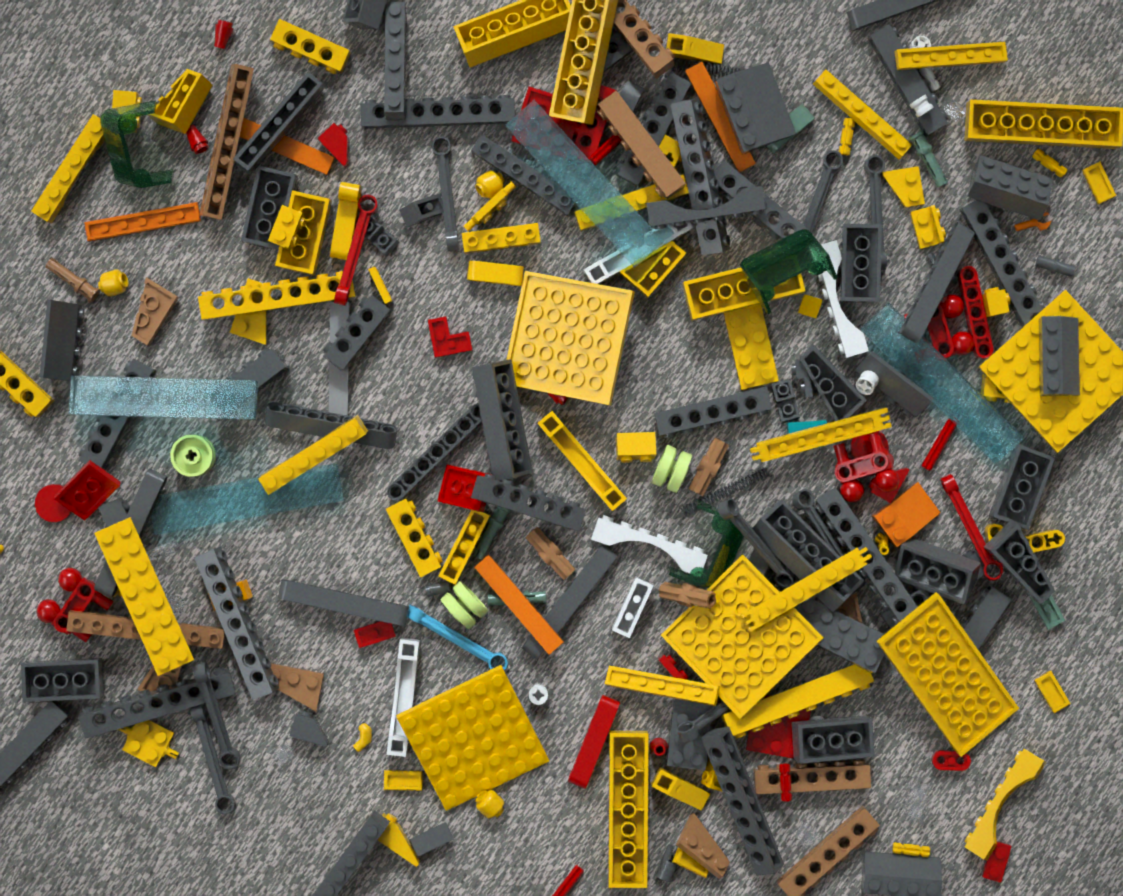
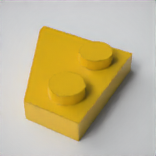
M919 166L881 173L905 208L925 204Z

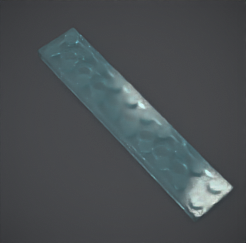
M535 100L505 125L634 268L664 242Z
M888 302L860 330L918 387L933 397L932 401L996 464L1017 446L1024 437L923 336L917 343H914L899 334L905 318Z
M71 376L69 414L256 420L258 381Z
M338 463L313 467L269 495L259 482V477L160 495L151 515L154 534L158 535L344 501Z

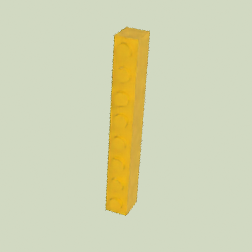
M851 665L760 700L742 719H739L733 711L721 715L725 727H730L732 735L737 739L745 736V731L750 729L753 732L763 729V724L768 722L771 725L782 722L781 717L788 715L789 718L800 715L799 711L806 708V711L818 708L816 704L824 702V705L835 701L834 697L838 695L844 698L852 695V690L859 688L862 691L870 688V683L874 682V679L870 672L856 665Z

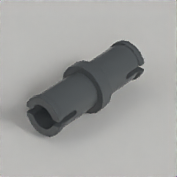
M1038 255L1035 262V267L1047 269L1053 274L1060 273L1071 278L1076 266L1060 262V259L1055 258L1053 260Z

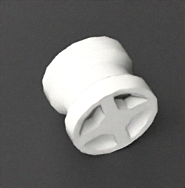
M917 36L910 44V48L931 47L930 40L925 36Z
M926 94L909 105L916 111L917 118L934 108L927 101L928 97Z
M872 371L862 372L856 382V389L864 395L873 393L879 382L878 376Z
M540 684L532 686L529 691L530 701L536 705L545 703L548 698L546 687Z

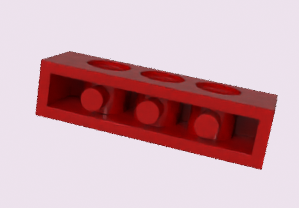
M601 85L598 101H603L616 90ZM595 110L594 120L597 122L595 128H589L585 123L577 124L574 133L577 135L575 142H571L568 151L571 153V159L592 165L588 158L598 149L607 120L603 121L597 113L598 110ZM584 137L591 140V144L587 147L582 146L580 140Z

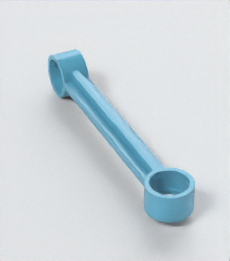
M409 605L408 618L422 624L487 662L490 669H493L491 665L493 657H503L505 660L503 669H506L508 662L504 654L500 652L492 653L427 615L417 607Z

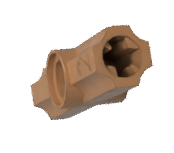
M717 438L712 440L706 455H703L696 469L697 472L688 489L702 496L704 495L712 478L714 479L721 466L720 462L729 446L727 443Z
M536 527L525 537L538 551V555L544 562L551 566L563 580L576 570L563 556V552L553 541L546 537L540 528Z
M664 582L659 587V597L675 601L686 607L694 605L711 609L716 603V594L713 591L699 589L688 583L679 585Z

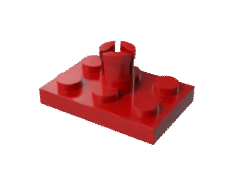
M89 460L59 490L54 500L85 521L120 487L121 482Z
M447 464L437 501L484 513L486 502L473 499L471 495L477 475L485 476V473Z

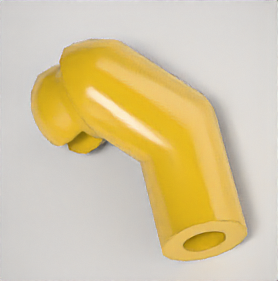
M878 533L874 540L879 543L878 549L880 553L887 555L889 552L888 537Z
M366 723L361 724L358 728L360 739L353 745L357 752H360L372 741V729Z

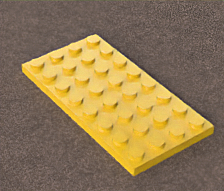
M936 592L876 641L960 757L1019 709L941 596Z

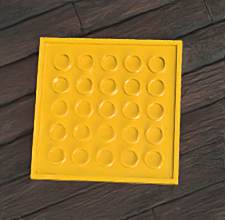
M525 271L506 359L512 360L516 386L611 406L635 291Z
M1066 289L978 367L1056 453L1063 449L1123 395V351ZM1042 316L1078 318L1079 396H1040L1039 318Z
M743 554L707 589L716 594V603L711 609L693 605L661 634L667 643L706 684L720 687L718 696L739 719H742L824 639L795 607L749 632L748 628L754 625L753 622L745 625L744 622L750 619L748 615L742 619L740 615L778 594L779 591Z
M502 665L396 715L446 811L478 796L483 790H491L550 761Z

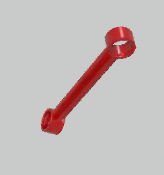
M363 195L358 201L360 214L341 280L336 289L335 304L346 306L348 302L351 283L370 217L378 209L377 200L372 195ZM363 201H373L375 204L374 208L371 211H364L361 208Z
M952 474L940 478L946 494L950 497L984 565V577L989 581L998 580L1003 574V566L998 561H994L992 555L984 548L986 543L959 492L956 480ZM994 564L999 567L1000 574L996 578L987 575L986 569L988 565Z

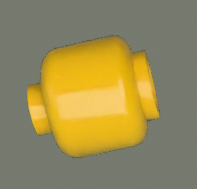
M489 170L477 178L475 184L476 191L483 198H493L504 188V178L499 172L496 173L493 170Z
M118 269L101 274L100 281L98 282L100 291L109 297L124 293L129 285L126 274Z
M483 790L477 796L476 808L488 819L499 817L503 813L504 800L495 791Z

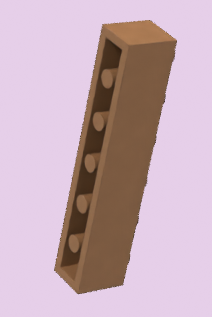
M617 90L598 104L599 110L597 113L601 119L609 122L610 131L614 136L618 135L622 140L620 144L626 152L629 150L632 153L633 157L631 158L637 167L641 165L645 171L643 175L648 182L652 181L655 184L656 188L654 189L661 198L664 196L667 200L685 187L686 183Z

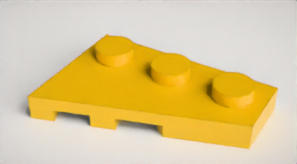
M248 278L246 285L258 288L261 282ZM256 292L252 295L254 303L262 302L263 295ZM241 297L239 306H241L244 302L243 297ZM266 310L235 315L230 333L267 345Z

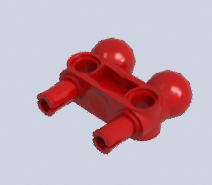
M954 294L947 295L939 302L937 306L939 314L937 317H932L927 326L932 342L931 347L914 351L917 362L935 358L938 361L955 356L956 354L963 356L971 353L974 349V339L970 333L960 331L951 338L946 318H957L963 313L964 302L959 296ZM946 343L949 346L947 354L939 352L940 344Z
M880 432L868 435L873 450L872 454L853 460L848 458L845 443L833 446L838 461L834 472L841 484L840 494L847 502H857L864 494V487L857 479L876 474L875 483L884 492L895 490L899 484V475L893 469L894 458L890 454L889 449L884 448ZM881 456L885 459L884 466L879 464ZM846 467L850 471L848 477L844 475V469Z
M65 568L59 573L58 583L63 590L73 593L62 609L54 600L46 599L41 601L36 608V614L42 622L52 623L51 625L57 631L66 635L72 633L86 643L91 634L66 631L67 627L60 624V619L62 617L68 619L70 610L84 612L90 602H94L108 611L114 601L95 591V583L84 577L82 578L81 573L77 569ZM82 586H89L91 588V594H83Z

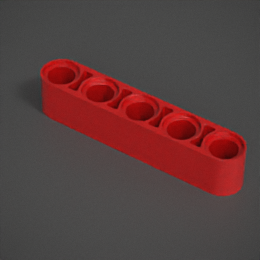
M966 266L957 273L959 289L964 302L968 331L974 339L973 353L977 358L985 359L992 355L993 344L977 271L972 266ZM965 270L971 273L970 280L964 279L963 272ZM968 289L975 291L974 299H970L967 296ZM973 307L979 310V316L977 318H974L971 315V309ZM977 326H980L983 329V335L981 337L975 334V328ZM981 345L987 347L986 355H981L979 353V347Z
M605 695L601 696L567 782L586 789L619 708L620 701Z

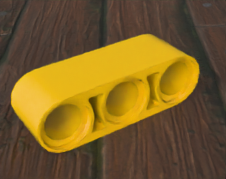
M469 261L467 280L522 286L524 267Z

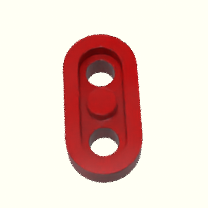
M938 750L931 758L933 766L938 770L964 771L971 764V758L967 753L962 756L963 762L957 763V759L960 756L955 750ZM944 757V762L938 763V758Z

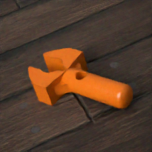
M1045 212L1042 217L1049 215V213ZM1033 218L1015 224L1014 228L1016 231H1021L1036 226L1041 231L1047 229L1052 221L1041 223Z

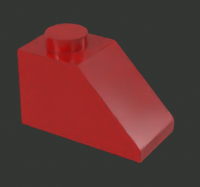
M333 123L317 139L346 168L348 166L349 138L346 135L348 131L341 124L337 126Z
M901 468L895 470L899 475V484L891 492L881 491L875 483V477H873L868 485L870 487L869 492L888 503H892L910 469Z

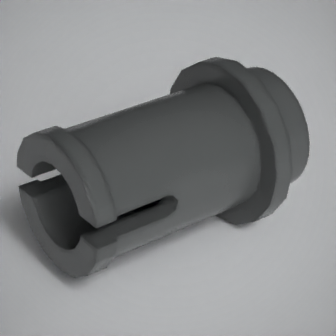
M448 581L435 584L429 583L426 586L428 597L432 596V598H434V595L451 592Z

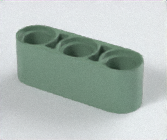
M801 104L789 114L796 134L815 119L804 104ZM795 135L766 147L774 154Z

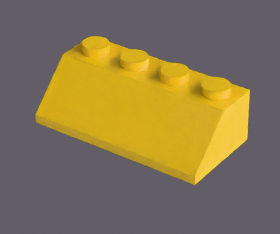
M292 190L288 207L303 212V217L306 220L302 229L299 228L296 235L299 237L295 247L291 246L289 250L279 246L275 266L313 276L316 275L332 204L330 199Z

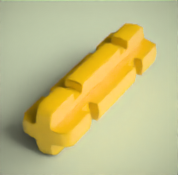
M845 118L843 122L845 127L842 128L841 146H839L838 151L843 156L850 154L851 148H849V145L852 143L854 131L852 127L855 125V121L852 118Z
M1037 149L1033 153L1032 157L1036 161H1041L1040 163L1052 172L1054 171L1058 177L1061 178L1066 174L1067 168L1063 165L1060 166L1056 160L1049 155H1045V152L1041 149Z
M895 842L892 846V852L929 857L930 847H920L919 845L912 844L902 845Z

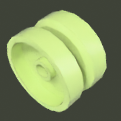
M185 435L173 444L170 452L173 467L182 475L188 477L201 476L208 473L214 466L216 450L206 437ZM192 452L197 454L194 459L191 458Z
M666 445L651 483L661 487L664 485L667 477H669L667 490L677 493L689 470L692 454L682 451L675 461L676 448Z
M459 581L453 586V590L459 598L457 599L453 594L447 592L440 600L450 614L470 630L476 624V619L470 612L472 611L476 616L482 618L489 610L462 581Z

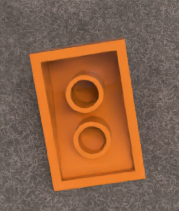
M917 482L893 499L892 503H888L874 513L872 517L892 545L898 547L941 512L919 482Z

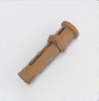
M54 258L47 262L45 268L74 288V292L86 297L89 303H92L99 295V288H94L87 282V279L76 276Z

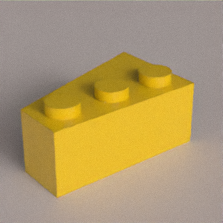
M187 69L171 85L172 89L165 97L161 96L158 99L160 102L152 110L149 109L146 114L155 123L186 134L213 85L202 74Z
M670 241L619 271V274L648 298L685 256L686 252L673 241Z

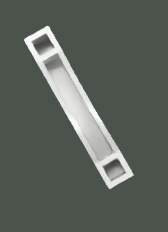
M685 221L686 225L674 227V223L666 224L667 228H654L630 244L584 269V273L590 283L600 284L656 249L693 229L690 221Z
M837 240L815 246L811 256L813 262L817 263L819 270L816 271L819 282L823 281L824 284L822 294L824 300L828 299L830 307H827L829 317L833 318L835 322L832 328L835 337L839 336L840 344H838L840 355H844L847 358L868 352L864 333L847 319L838 302L836 276L842 257Z
M605 515L602 518L598 517L591 540L609 546L624 541H642L653 544L667 552L677 562L682 571L701 577L708 556L704 553V549L696 546L690 549L686 547L687 543L678 540L672 543L668 541L669 537L657 534V537L649 535V530L639 528V531L632 529V525L621 521V524L613 522L614 518Z
M401 638L399 642L387 755L402 757L407 755L409 740L396 715L413 707L420 640Z

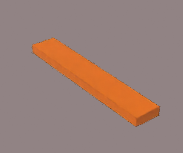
M703 62L685 70L736 170L740 173L756 164L750 152L742 155L719 93Z
M243 118L239 137L249 141L261 125ZM284 136L272 150L328 175L335 157L287 136Z
M195 202L84 222L87 241L89 242L202 222L199 215V204Z
M490 554L474 567L549 655L564 643L561 637Z

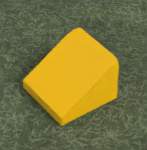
M804 294L798 313L816 319L823 300Z

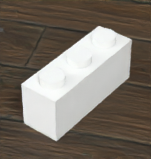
M635 576L612 626L613 631L630 638L654 586L653 584Z

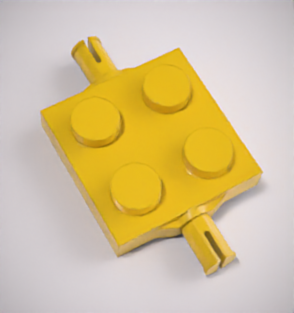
M510 181L506 187L501 189L474 214L463 227L469 232L476 224L480 225L482 222L486 224L493 217L492 213L496 209L500 211L507 204V196L516 186Z
M151 720L137 723L132 728L127 726L118 729L127 734V741L122 750L154 767L158 766L161 758L165 755L175 760L179 755V752L169 748L174 732Z

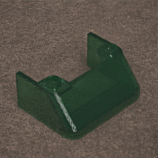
M156 100L107 109L101 114L100 123L115 179L121 184L146 188L172 183L173 169L149 173L146 169L134 170L125 134L136 130V117L155 113Z
M807 229L799 230L743 259L740 264L757 300L768 314L772 313L768 301L775 296L773 287L807 270L812 275H820L827 271L834 280L837 279L829 254Z
M696 499L695 505L698 509L714 514L711 525L715 532L722 534L720 543L709 569L695 567L688 574L668 566L667 571L668 575L695 586L709 588L733 564L744 536L730 519L724 520L720 516L717 507Z

